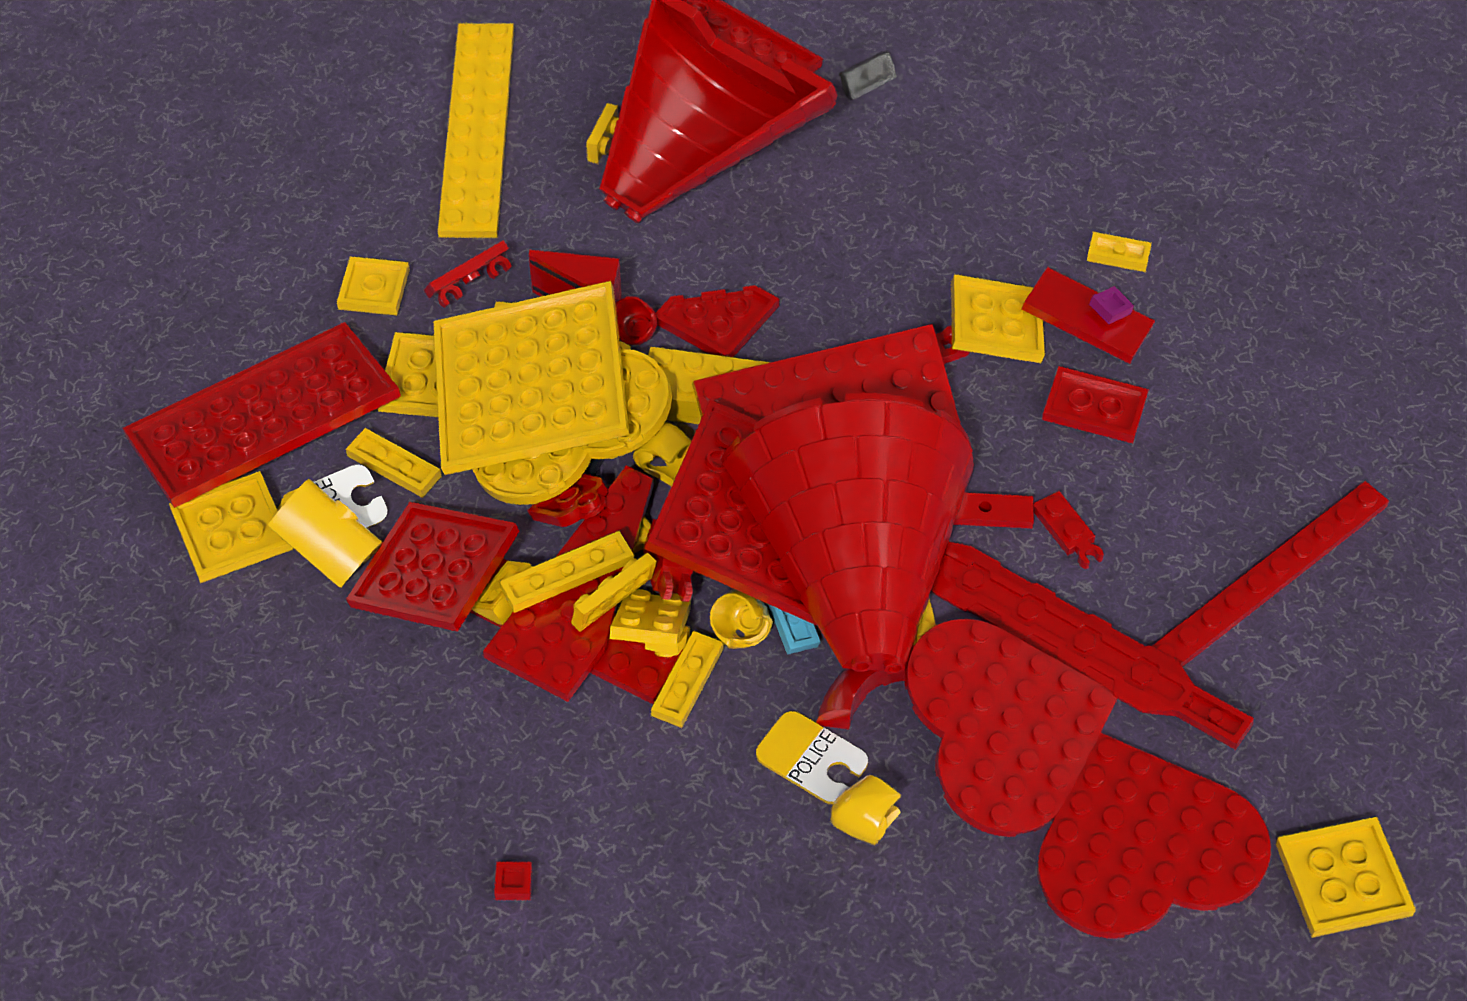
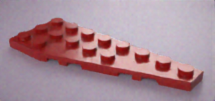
M626 465L608 488V493L604 497L606 500L605 508L597 515L584 519L556 557L617 531L621 532L633 552L639 537L643 517H645L652 493L653 478ZM623 567L515 613L512 612L483 650L484 658L568 702L604 654L617 607L615 605L579 632L571 624L574 613L573 606L584 594L591 595L595 592L601 582L608 576L614 578L622 572Z

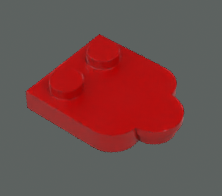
M583 474L580 479L561 494L534 504L527 511L534 521L567 527L578 522L580 519H588L600 513L606 506L604 497L607 495L608 489L600 477Z

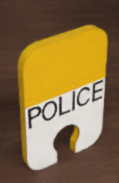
M353 465L314 481L333 500L341 501L358 517V521L366 528L374 526L385 519L387 507L382 496L373 499L366 506L355 504L351 498V492L354 488L366 487L374 483L369 470L363 465ZM297 489L290 491L283 496L280 505L281 507L286 503V501L294 494V492Z
M795 711L784 713L756 749V758L762 765L828 804H833L835 799L845 789L849 788L843 783L832 781L828 777L827 771L831 766L842 764L859 778L868 766V757L865 752Z

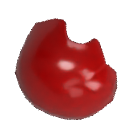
M626 296L617 301L615 304L619 339L627 345H641L651 339L657 327V317L654 309L639 297Z

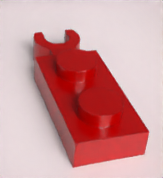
M1060 491L1033 503L1034 514L1067 555L1074 552L1078 554V563L1082 568H1089L1090 561L1086 557L1088 555L1094 556L1098 562L1103 560L1104 554L1102 549L1092 544L1095 541V535Z

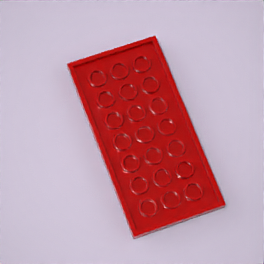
M343 322L123 427V431L175 508L401 397L399 387L350 327Z
M933 324L703 378L692 383L701 418L709 400H713L759 421L783 408L821 397L822 401L828 404L845 401V394L881 393L922 401L925 410L933 413L943 410L960 424Z

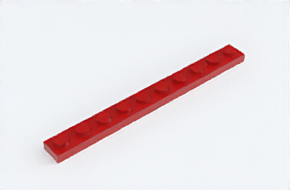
M1364 481L1157 641L1152 647L1179 661L1182 667L1383 511L1388 506L1389 500Z

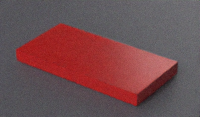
M1049 267L1046 268L1021 308L1033 316L1129 364L1155 320L1132 310L1130 315L1108 324L1089 305L1092 296L1099 292Z

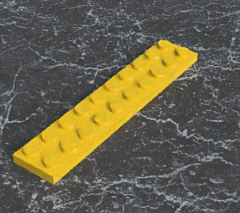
M458 23L438 223L439 237L497 238L514 38L513 24Z

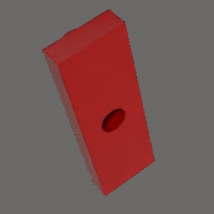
M964 493L953 525L1033 529V496Z

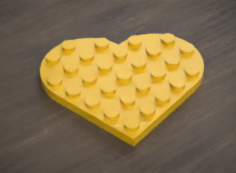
M620 348L629 435L472 469L479 484L489 495L499 501L516 505L537 504L551 499L571 487L581 478L591 459H614L638 449L654 437L668 417L672 402V392L664 371L650 356L639 351Z

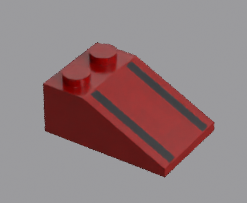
M529 250L532 292L542 297L611 281L614 288L615 303L621 300L620 259Z

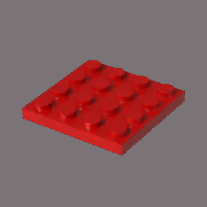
M409 502L346 600L351 608L458 632L520 531L516 523Z

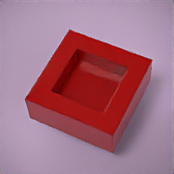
M496 862L495 900H531L532 862Z

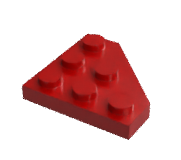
M755 285L745 286L743 291L726 293L725 289L701 292L699 297L685 299L683 295L671 296L655 314L659 327L708 354L734 357L779 307V298Z

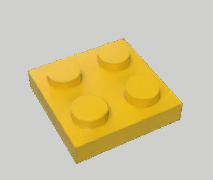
M350 256L337 299L338 310L398 315L409 274V263Z

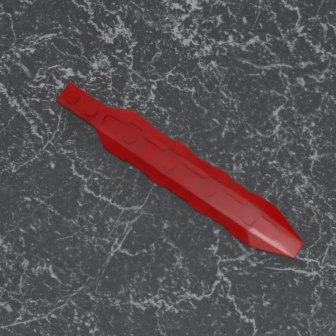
M948 541L938 574L931 589L934 595L964 612L970 611L1107 687L1114 693L1117 699L1142 713L1178 717L1234 750L1237 749L1253 726L1254 718L1195 686L1179 661L1150 645L1144 646L1112 628V624L1094 614H1087L1056 597L1055 592L1038 583L1027 581L1002 567L1001 562L974 547Z

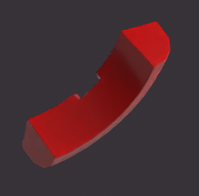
M846 668L827 691L820 706L816 723L820 726L850 729L853 715L859 705L866 699V695L880 685L886 686L891 683L904 681L905 671L889 674L885 671L867 670L858 672Z

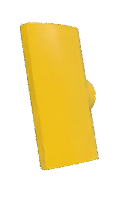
M310 479L306 480L294 492L268 524L275 533L340 588L344 586L362 563L365 564L378 551L383 543L358 521V517L341 501L333 500Z

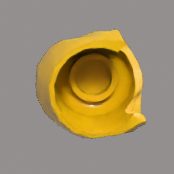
M664 422L661 429L652 439L634 451L633 460L646 473L672 486L691 440L677 426ZM655 456H659L665 461L667 466H653L650 463Z
M736 589L730 590L718 598L712 606L710 613V624L716 636L724 645L731 649L757 645L767 637L773 623L768 609L762 601ZM736 630L742 631L745 637L740 638L736 634Z
M867 775L850 788L845 789L835 799L831 808L830 821L837 829L853 838L876 845L884 836L889 825L901 813L899 808L894 806V803L901 798V795L878 777Z

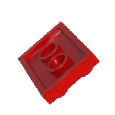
M1058 366L1042 420L1133 444L1149 389Z

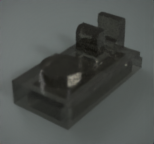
M881 51L839 73L846 98L854 100L897 77L890 51Z

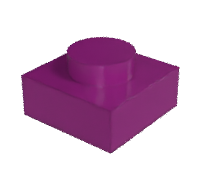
M1115 286L1092 296L1089 303L1108 324L1130 315L1134 308V305Z

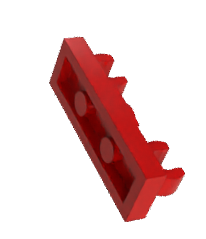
M504 240L430 282L424 289V292L429 299L439 294V304L444 308L447 307L450 303L446 298V293H452L455 299L459 300L463 296L462 291L455 285L462 281L465 285L473 282L481 276L479 271L487 266V274L492 279L499 275L495 270L496 264L501 265L503 270L507 272L511 268V263L502 256L509 249Z

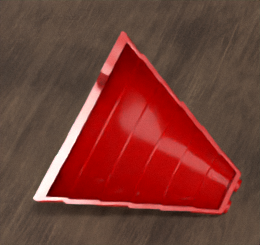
M651 0L648 17L644 20L630 83L625 89L619 119L616 121L609 156L599 188L606 195L603 201L614 210H618L619 207L626 210L625 215L639 224L642 218L672 202L675 197L703 184L712 176L738 164L740 160L771 145L773 141L802 127L806 122L830 111L836 104V90L831 82L788 58L780 67L784 73L782 74L717 38L700 10L683 0Z
M881 393L845 394V401L825 404L821 397L800 402L774 412L754 423V432L745 439L738 436L721 458L722 465L725 466L740 489L739 495L780 557V565L798 591L799 598L824 635L842 668L853 669L858 672L875 670L897 674L905 671L917 637L918 626L928 604L930 591L938 574L942 556L953 530L954 521L973 472L972 445L963 427L943 410H939L936 413L925 410L923 402L916 399Z

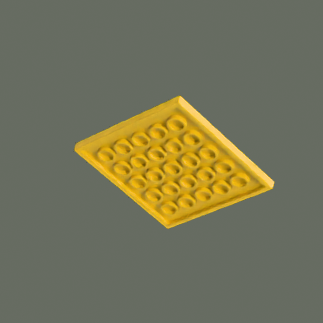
M611 281L433 321L441 469L445 475L629 435L615 295Z

